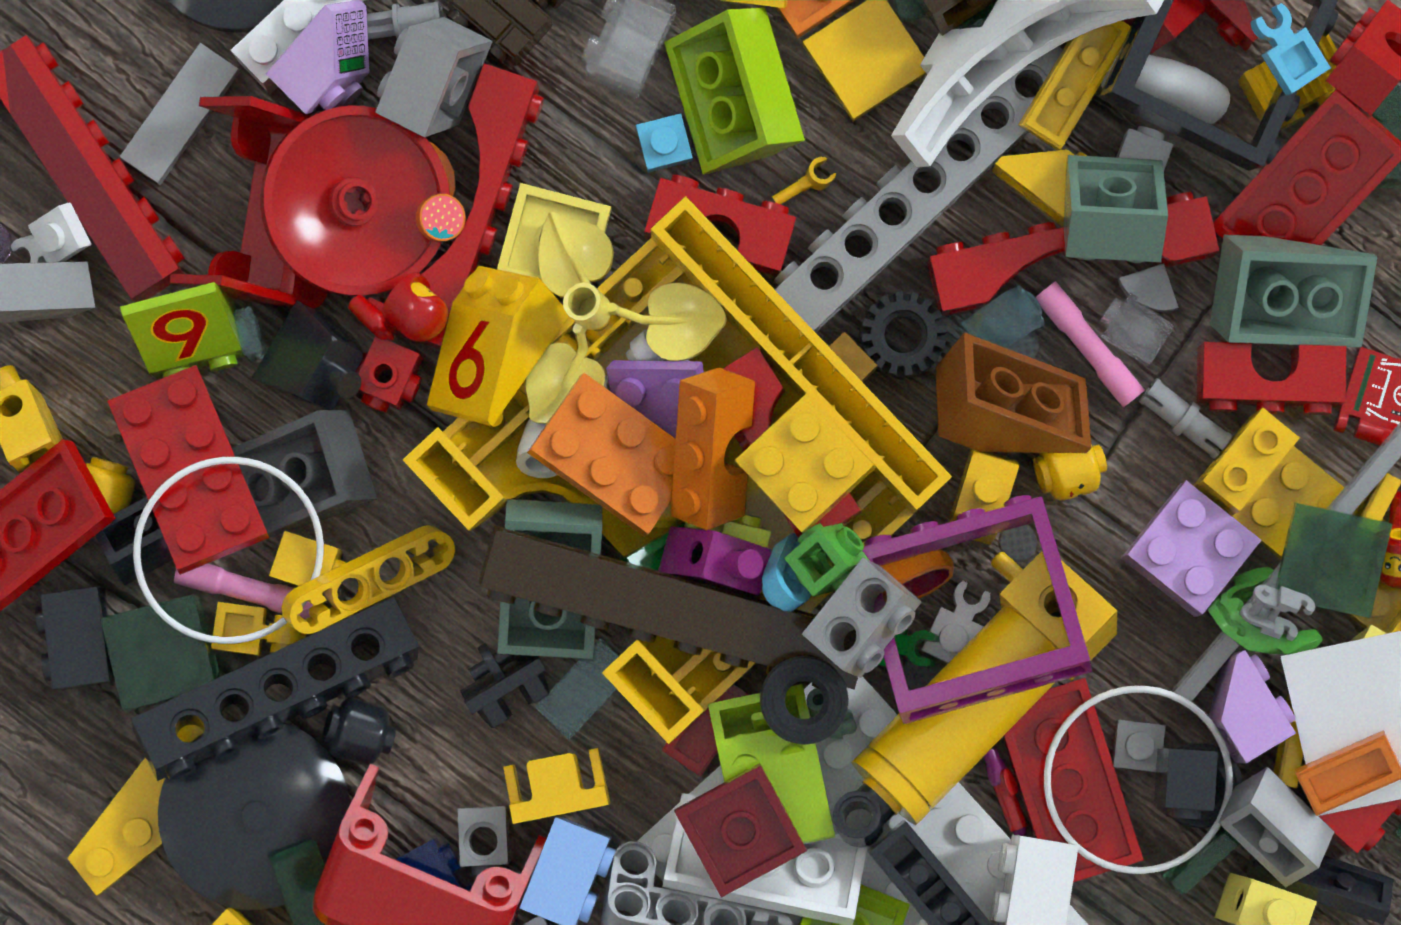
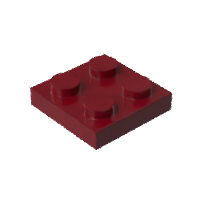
M760 763L674 809L678 820L721 898L807 852L803 840Z

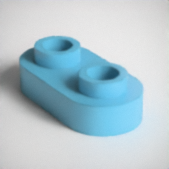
M795 533L788 535L774 546L762 576V591L766 600L772 606L786 612L794 611L807 602L811 596L810 592L799 582L795 572L784 559L799 545L798 537Z

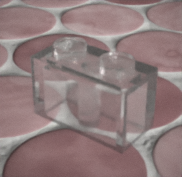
M607 0L601 14V19L606 20V24L600 37L595 35L590 37L582 56V61L587 62L585 67L587 77L638 99L676 17V6L664 0Z

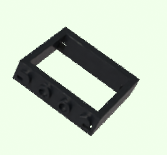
M1164 0L1157 14L1134 18L1099 97L1245 170L1251 171L1263 167L1265 163L1270 164L1281 144V139L1277 138L1284 121L1288 122L1293 117L1300 103V96L1296 95L1297 91L1285 95L1278 83L1250 145L1135 88V84L1174 0ZM1302 0L1313 6L1303 28H1307L1317 46L1322 35L1326 37L1337 21L1339 12L1334 8L1338 0Z

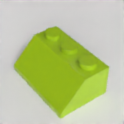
M765 7L726 10L664 42L703 174L714 173L773 156L805 141Z

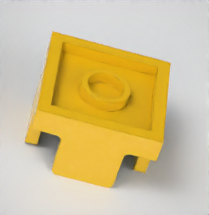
M599 748L589 749L595 786L591 789L583 787L576 754L567 753L529 761L526 767L532 793L530 801H523L521 798L515 765L504 766L512 823L526 822L610 805L611 802Z

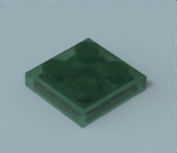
M1294 502L1275 589L1279 590L1283 586L1309 596L1317 607L1371 618L1392 523Z

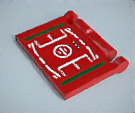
M1364 347L1358 348L1346 387V403L1340 406L1333 431L1343 434L1350 416L1359 419L1354 431V438L1379 446L1401 422V359Z

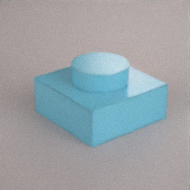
M681 113L636 125L648 173L693 161Z

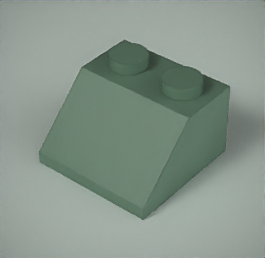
M1068 155L1064 210L1065 256L1083 260H1126L1132 263L1144 261L1161 262L1168 221L1162 160Z

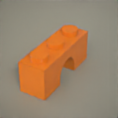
M719 367L680 380L671 502L672 517L704 530H709L745 516L748 474L741 468L725 463L724 458L726 448L732 437L740 430L752 426L754 380Z

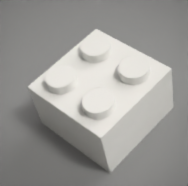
M1012 834L1011 843H1002L998 871L1006 874L1003 891L995 890L991 919L998 921V925H1066L1079 846Z

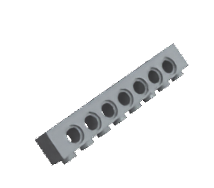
M1059 46L1028 64L987 97L948 139L931 166L916 167L911 161L901 170L895 165L876 183L881 190L869 202L863 197L858 199L842 215L847 222L837 232L833 234L827 229L808 247L813 254L799 266L793 261L774 279L779 285L775 291L815 333L986 174L1000 157L1005 156L1029 133L1018 124L1034 97H1024L1019 94L1015 87V81L1022 77H1029L1037 82L1040 89L1063 51ZM987 109H997L1005 116L1006 125L1000 129H990L982 122L981 113ZM955 140L964 141L971 147L972 157L966 161H956L948 154L947 145ZM920 172H929L936 177L939 187L932 193H922L915 188L913 177ZM886 204H896L903 210L905 219L898 225H888L881 220L879 209ZM851 236H863L869 241L871 251L864 257H853L846 251L845 241ZM820 267L829 268L835 273L837 283L834 287L827 290L818 289L811 281V273Z

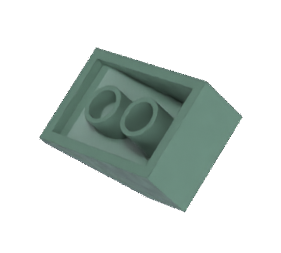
M1224 235L1210 325L1224 339L1234 343L1362 347L1377 256L1274 237Z

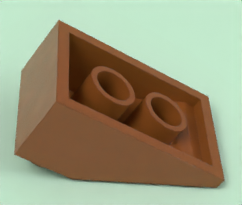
M965 332L936 366L939 437L980 452L1087 453L1092 448L1086 378Z

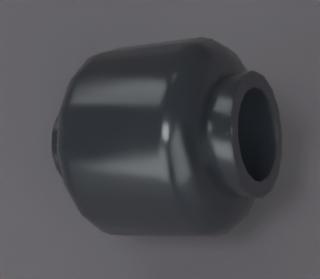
M347 698L339 706H331L324 724L322 741L328 743L329 752L333 757L369 766L377 761L381 753H390L395 739L396 727L389 725V714L385 707L355 698Z

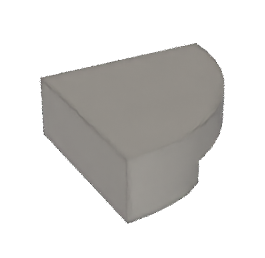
M1164 263L1118 279V283L1125 295L1147 309L1157 312H1170L1179 308Z

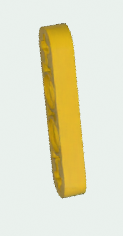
M426 525L419 527L294 588L283 600L281 607L282 616L290 626L300 633L312 634L442 571L449 566L454 558V542L449 535L435 526ZM432 539L438 545L433 548L434 556L429 558L423 553L429 549L428 542ZM408 550L409 552H411V553L414 554L415 556L412 557V558H410V557L406 554V551ZM388 558H398L400 569L397 575L391 580H381L379 570L382 563ZM348 578H356L359 586L356 595L350 600L340 601L337 591L341 582ZM328 600L332 607L328 608L323 602ZM305 601L313 605L309 609L310 617L307 619H303L298 615L303 611L302 603Z

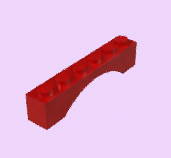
M485 63L481 69L468 106L476 127L480 151L479 183L473 207L463 230L446 253L421 274L428 280L430 290L445 301L448 308V318L453 301L464 287L466 279L476 270L481 254L489 255L493 248L498 229L491 226L497 209L505 211L508 205L513 185L507 183L512 166L520 168L529 143V141L522 139L528 122L536 124L544 102V97L538 95L539 87L537 81ZM447 323L436 337L418 343L441 350ZM395 329V335L407 338Z
M1185 192L1167 197L1168 221L1161 262L1157 263H1164L1165 267L1168 268L1213 258L1220 250L1207 196L1194 199L1192 192ZM1047 222L1027 228L1029 235L1010 238L1009 232H1001L983 237V245L964 248L963 242H955L937 247V255L930 256L927 262L937 309L940 310L942 316H948L985 308L995 294L1019 272L1043 259L1065 252L1064 227L1056 229L1055 222Z

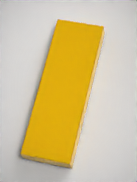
M1118 21L1093 29L1068 41L1018 125L1056 150H1061L1118 56L1131 26L1124 21Z

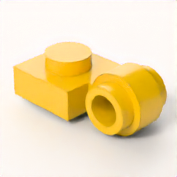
M218 602L213 636L235 637L251 634L269 627L283 616L275 615L274 623L265 625L266 608ZM286 623L278 630L259 639L236 644L211 643V649L261 656L263 640H267V643L271 644L270 653H273L305 638L306 634L300 633Z

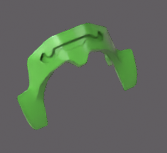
M1270 567L1256 568L1236 576L1233 580L1236 586L1216 597L1208 607L1209 613L1220 629L1239 646L1249 652L1288 655L1312 650L1323 641L1322 636L1316 629L1299 631L1293 641L1286 638L1287 634H1282L1280 639L1261 633L1260 627L1250 624L1242 618L1240 611L1244 605L1243 602H1247L1253 595L1255 587L1262 585L1274 571Z

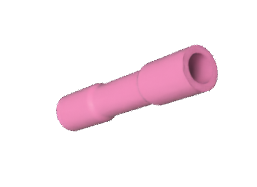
M1056 281L1034 298L1058 329L1070 338L1096 370L1098 378L1123 408L1145 391L1124 363L1111 353L1083 318L1082 312Z
M208 563L179 575L176 568L174 584L210 594L226 595L267 607L269 610L282 614L281 607L284 598L294 589L286 585L270 584L231 573L222 567ZM307 601L303 606V611L298 615L303 619H307L310 617L309 609L313 605Z

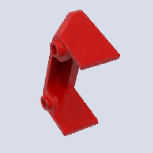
M253 96L200 97V107L233 117L231 143L239 157L255 163L241 251H222L216 254L210 263L208 275L171 274L170 283L193 288L215 282L231 299L291 308L296 300L313 309L319 307L324 302L328 292L303 281L282 262L265 232L260 208L261 184L269 158L283 137L295 126L311 116Z
M370 764L340 824L313 898V911L316 917L325 925H513L547 838L538 835L521 874L503 867H491L485 869L477 876L471 891L463 889L381 854L387 841L388 828L385 821L378 814L368 810L379 767Z

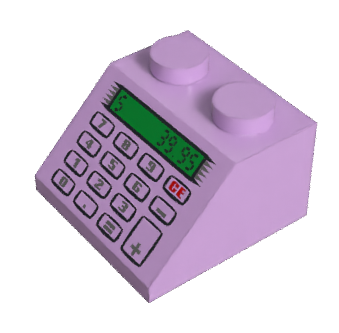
M361 0L325 5L266 73L305 114L328 110L338 106H348L362 92L363 87L360 83L369 74L366 5Z

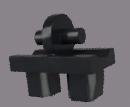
M486 643L477 647L483 660L468 669L475 682L460 690L471 714L473 715L477 712L491 728L500 725L512 715L502 696L515 688H519L528 704L536 703L550 693L543 671L546 669L539 656H515L512 654H497V652L493 654Z

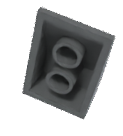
M318 410L232 448L235 457L261 461L275 467L290 477L308 496L315 508L319 521L340 515L377 499L350 410ZM239 464L269 538L282 534L284 531L288 532L312 524L305 505L286 483L269 472Z

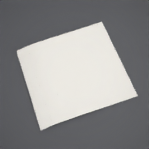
M1401 631L1280 656L1305 764L1383 730L1401 764ZM1401 779L1320 815L1401 799Z

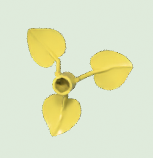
M549 212L539 241V272L542 281L550 291L564 298V310L576 322L573 326V332L577 336L578 350L576 352L570 345L565 343L550 344L526 377L525 386L529 402L530 420L538 424H547L579 376L583 373H586L604 386L605 372L603 367L597 361L585 358L588 351L585 332L587 329L595 330L604 326L609 320L610 315H618L639 324L649 325L646 340L654 353L668 361H686L702 353L724 328L727 320L724 309L707 292L685 283H669L653 290L648 298L650 316L641 315L622 308L615 303H610L607 297L590 283L603 279L610 271L614 252L609 237L599 227L589 222L570 218L557 212Z

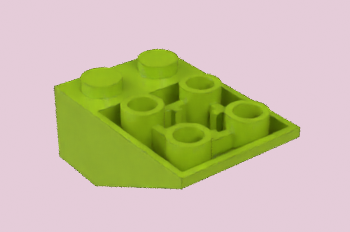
M803 684L791 686L785 696V705L788 712L796 718L809 719L810 715ZM761 693L708 704L724 782L760 763L804 844L835 838L816 743L807 745L795 744L775 734L763 717L760 705Z

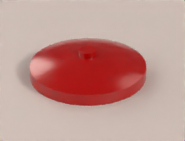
M354 105L336 107L315 114L299 123L283 137L273 151L265 168L261 184L260 208L265 232L276 254L303 281L318 289L337 295L366 296L389 291L412 272L420 273L431 261L442 243L431 241L424 237L416 224L417 208L425 198L436 194L450 195L449 183L442 162L433 146L425 137L375 113L377 108Z

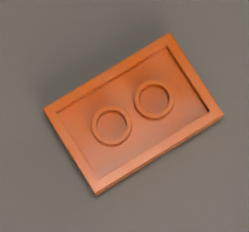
M586 373L581 374L527 453L643 537L650 533L672 500L676 439Z

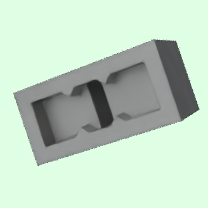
M862 558L802 635L840 669L861 678L864 673H868L878 666L884 657V648L893 637L904 632L911 625L915 618L914 611L921 604V601L881 566ZM886 591V605L882 610L875 613V599L880 593ZM855 629L856 641L849 650L845 651L844 639L851 630Z

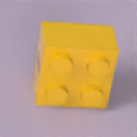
M807 393L735 459L739 466L802 533H805L820 521L875 469L874 464Z

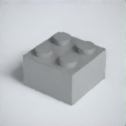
M445 17L411 25L409 28L404 29L394 47V54L398 56L392 71L386 73L378 87L377 96L381 99L375 113L423 137L458 126L492 40Z

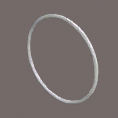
M218 457L187 466L167 479L156 490L143 509L137 524L133 544V560L136 577L143 595L153 610L166 623L179 632L197 640L218 644H236L252 641L271 634L287 622L282 617L269 627L251 634L219 637L199 633L183 626L160 607L151 594L142 571L141 539L147 518L162 494L179 479L201 468L220 464H241L259 468L286 483L301 499L311 517L317 544L316 561L311 580L320 576L324 556V542L320 521L315 508L304 491L290 477L275 467L261 461L242 457Z
M1126 686L1111 689L1094 696L1080 705L1067 717L1055 734L1048 750L1044 768V793L1047 807L1055 826L1068 844L1078 845V853L1094 864L1127 874H1148L1164 871L1180 865L1199 853L1219 830L1221 825L1218 822L1233 789V772L1229 751L1213 721L1203 710L1183 696L1151 686ZM1149 693L1160 695L1189 708L1207 725L1214 735L1225 765L1226 785L1224 800L1217 819L1209 832L1196 846L1174 860L1154 866L1129 867L1117 865L1088 852L1076 842L1064 827L1052 797V763L1058 744L1068 727L1091 706L1121 694Z

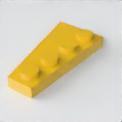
M186 725L179 730L177 736L180 740L190 743L204 731L199 726ZM146 757L67 858L96 896L102 894L163 845L158 827V802L165 778L159 781L156 780Z

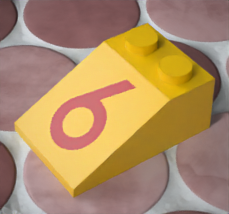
M478 266L474 273L466 279L464 287L452 303L427 401V406L432 411L489 426L494 425L569 317L562 303L540 278Z

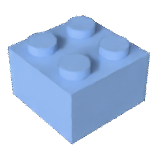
M561 816L555 817L520 909L560 925H578L579 920L588 923L599 897V894L591 891L596 876L599 875L604 878L607 876L616 849L609 847L612 837Z

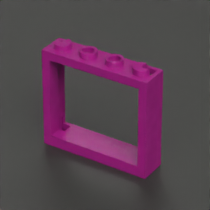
M1030 495L1017 496L1007 500L1002 508L985 512L982 508L971 509L959 514L956 521L938 525V522L935 521L925 522L911 528L910 534L892 538L891 535H879L864 542V549L862 550L871 562L881 566L1034 523L1070 644L1068 647L909 691L895 638L893 637L884 648V659L903 724L1092 672L1090 657L1042 496L1034 499ZM882 593L875 599V613L882 610L885 606Z

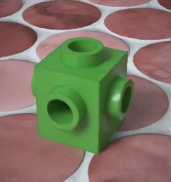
M821 523L816 524L798 538L799 545L784 557L795 572L799 582L813 597L836 592L862 558L869 560L862 551L864 545L859 536L852 529L844 527L842 523L825 527Z

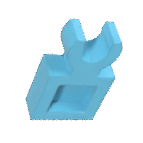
M1280 3L1271 8L1273 15L1277 19L1275 29L1269 28L1261 16L1250 23L1254 34L1262 40H1267L1272 46L1271 49L1261 56L1285 95H1289L1331 67L1306 27L1293 33L1290 28L1292 23L1290 11L1285 5Z

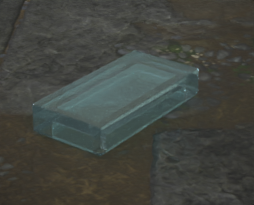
M599 638L594 643L593 659L580 658L550 690L549 695L545 696L535 708L570 740L617 690L602 672L619 656Z

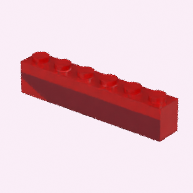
M25 35L0 51V99L67 202H70L80 222L130 299L135 303L147 300L171 285V274H185L178 264L185 257L170 235L162 239L153 224L160 219L145 196L137 201L129 189L128 185L133 183L134 179L121 159L118 158L112 162L103 147L110 142L97 122L93 119L86 123L78 111V108L84 105V102L69 80L62 85L52 71L59 64L46 44L42 42L36 46Z

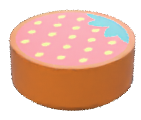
M436 194L425 198L416 211L417 227L421 234L431 241L443 242L451 240L461 233L465 225L466 216L462 204L455 197L448 194Z

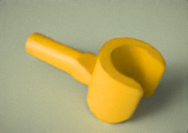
M815 158L808 166L803 177L772 196L775 203L783 204L810 188L815 190L826 189L834 180L836 173L830 175L827 179H819L814 174V168L824 164L827 158Z

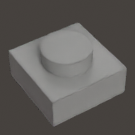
M1116 720L1112 754L1113 766L1115 768L1156 772L1157 749H1163L1166 725Z

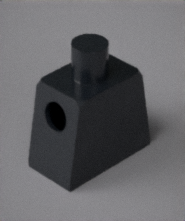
M296 300L252 378L286 396L331 410L336 406L340 397L349 399L358 393L361 387V377L355 371L363 359V351L330 317Z

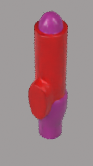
M991 748L983 756L990 784L994 788L1010 832H1013L1014 835L1025 836L1028 824L1016 795L1018 793L1016 780L1000 758L997 748Z

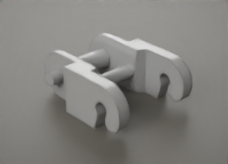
M1258 585L1253 591V596L1256 600L1253 604L1243 605L1240 613L1246 622L1261 627V633L1280 639L1284 630H1286V638L1293 641L1298 634L1297 627L1291 621L1278 617L1279 613L1290 611L1297 614L1301 605H1304V613L1311 615L1315 610V603L1309 596L1283 586L1277 590L1266 585ZM1264 605H1265V606H1268V607H1270V608H1273V610L1270 611V610L1265 609V608H1263V607H1264Z

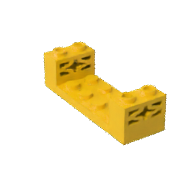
M1261 408L1247 419L1193 486L1260 538V543L1280 560H1283L1344 489V486L1294 446L1300 439L1299 436L1266 409ZM1360 504L1300 576L1364 629L1372 624L1387 634L1401 631V589L1388 587L1375 576L1372 566L1374 536L1357 566L1348 568L1335 561L1334 555L1361 506ZM1382 519L1376 532L1389 528L1388 522Z

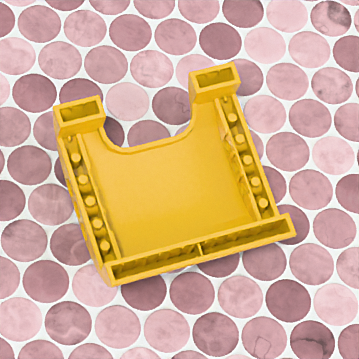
M686 196L651 228V239L597 288L607 297L610 303H615L622 308L645 316H650L648 311V298L653 290L665 284H689L702 289L712 296L722 306L727 315L726 325L702 353L689 359V361H702L704 372L718 367L723 369L758 347L786 391L776 405L772 417V425L806 393L817 403L875 466V469L850 492L862 513L843 524L844 527L852 529L859 536L863 545L866 540L875 536H892L952 478L944 467ZM610 315L609 320L604 326L595 330H586L588 351L585 358L597 361L603 367L605 376H607L606 368L613 360H628L626 352L630 349V342L641 332L647 330L649 325L639 324L618 315ZM568 317L550 344L565 343L577 352L578 341L576 334L573 332V326L576 322L571 317ZM526 379L493 426L457 418L443 432L437 427L403 459L408 467L468 531L476 528L505 507L507 499L516 500L526 494L545 492L561 496L570 503L597 504L559 475L549 478H536L521 472L517 467V449L526 423L530 419L529 402L525 386ZM734 436L726 448L724 462L741 468L735 459L744 451ZM748 475L745 514L762 518L760 526L771 531L768 548L771 549L772 553L774 546L778 542L795 532L780 508ZM602 507V535L623 557L670 529L653 527L650 533L643 537ZM761 591L759 596H755V598L766 600L763 591ZM830 593L814 597L811 595L807 602L796 609L810 613ZM656 636L654 643L638 641L637 639L602 674L669 744L709 708L708 704L714 703L756 663L749 661L747 668L733 666L720 661L721 653L703 648L701 655L686 653L673 648L675 640Z

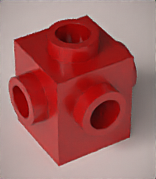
M375 336L368 354L363 352V359L355 371L361 377V387L358 393L363 394L360 402L383 413L387 412L389 406L401 411L405 401L412 403L422 382V377L416 375L423 360L421 355L389 340H380ZM385 372H393L390 381L380 383V378Z

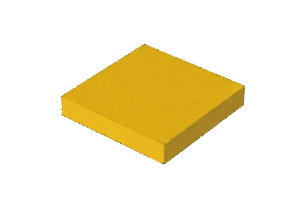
M866 0L802 42L803 47L853 122L927 75L920 66L924 59L923 54L887 0Z

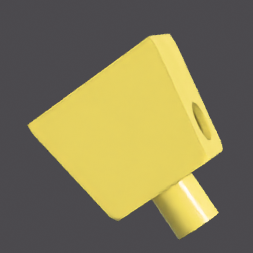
M1229 872L1214 918L1234 925H1309L1317 901ZM1243 892L1241 904L1237 909L1238 900Z

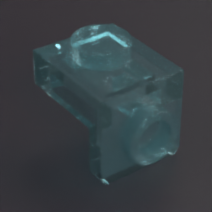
M1017 286L1001 294L963 321L962 325L968 334L1009 349L1046 323L1041 316L1042 309L1037 299L1031 293L1024 291L1021 286Z

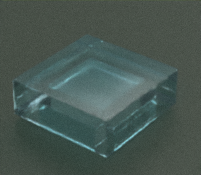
M251 306L235 310L233 315L243 354L251 361L263 359L266 354V348L257 312Z

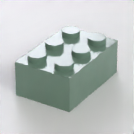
M507 499L505 528L600 554L602 506L598 504ZM516 597L514 604L500 602L497 654L593 659L595 627L581 623L582 615L563 610L561 617L551 616L534 610L535 602Z

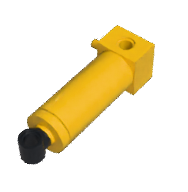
M1042 551L1024 569L1005 552H999L992 559L991 566L1010 582L1000 593L1001 610L926 686L1070 646L1062 617L1050 615L1060 610ZM1061 560L1091 661L1117 635V610ZM1054 683L903 724L901 716L898 714L867 745V748L851 762L864 780L862 781L863 785L857 791L846 793L839 798L834 806V823L842 840L854 847L870 846L883 833L884 824L893 815L896 816L898 813L916 826ZM856 809H864L872 815L869 825L859 830L848 827L846 825V818L849 813Z

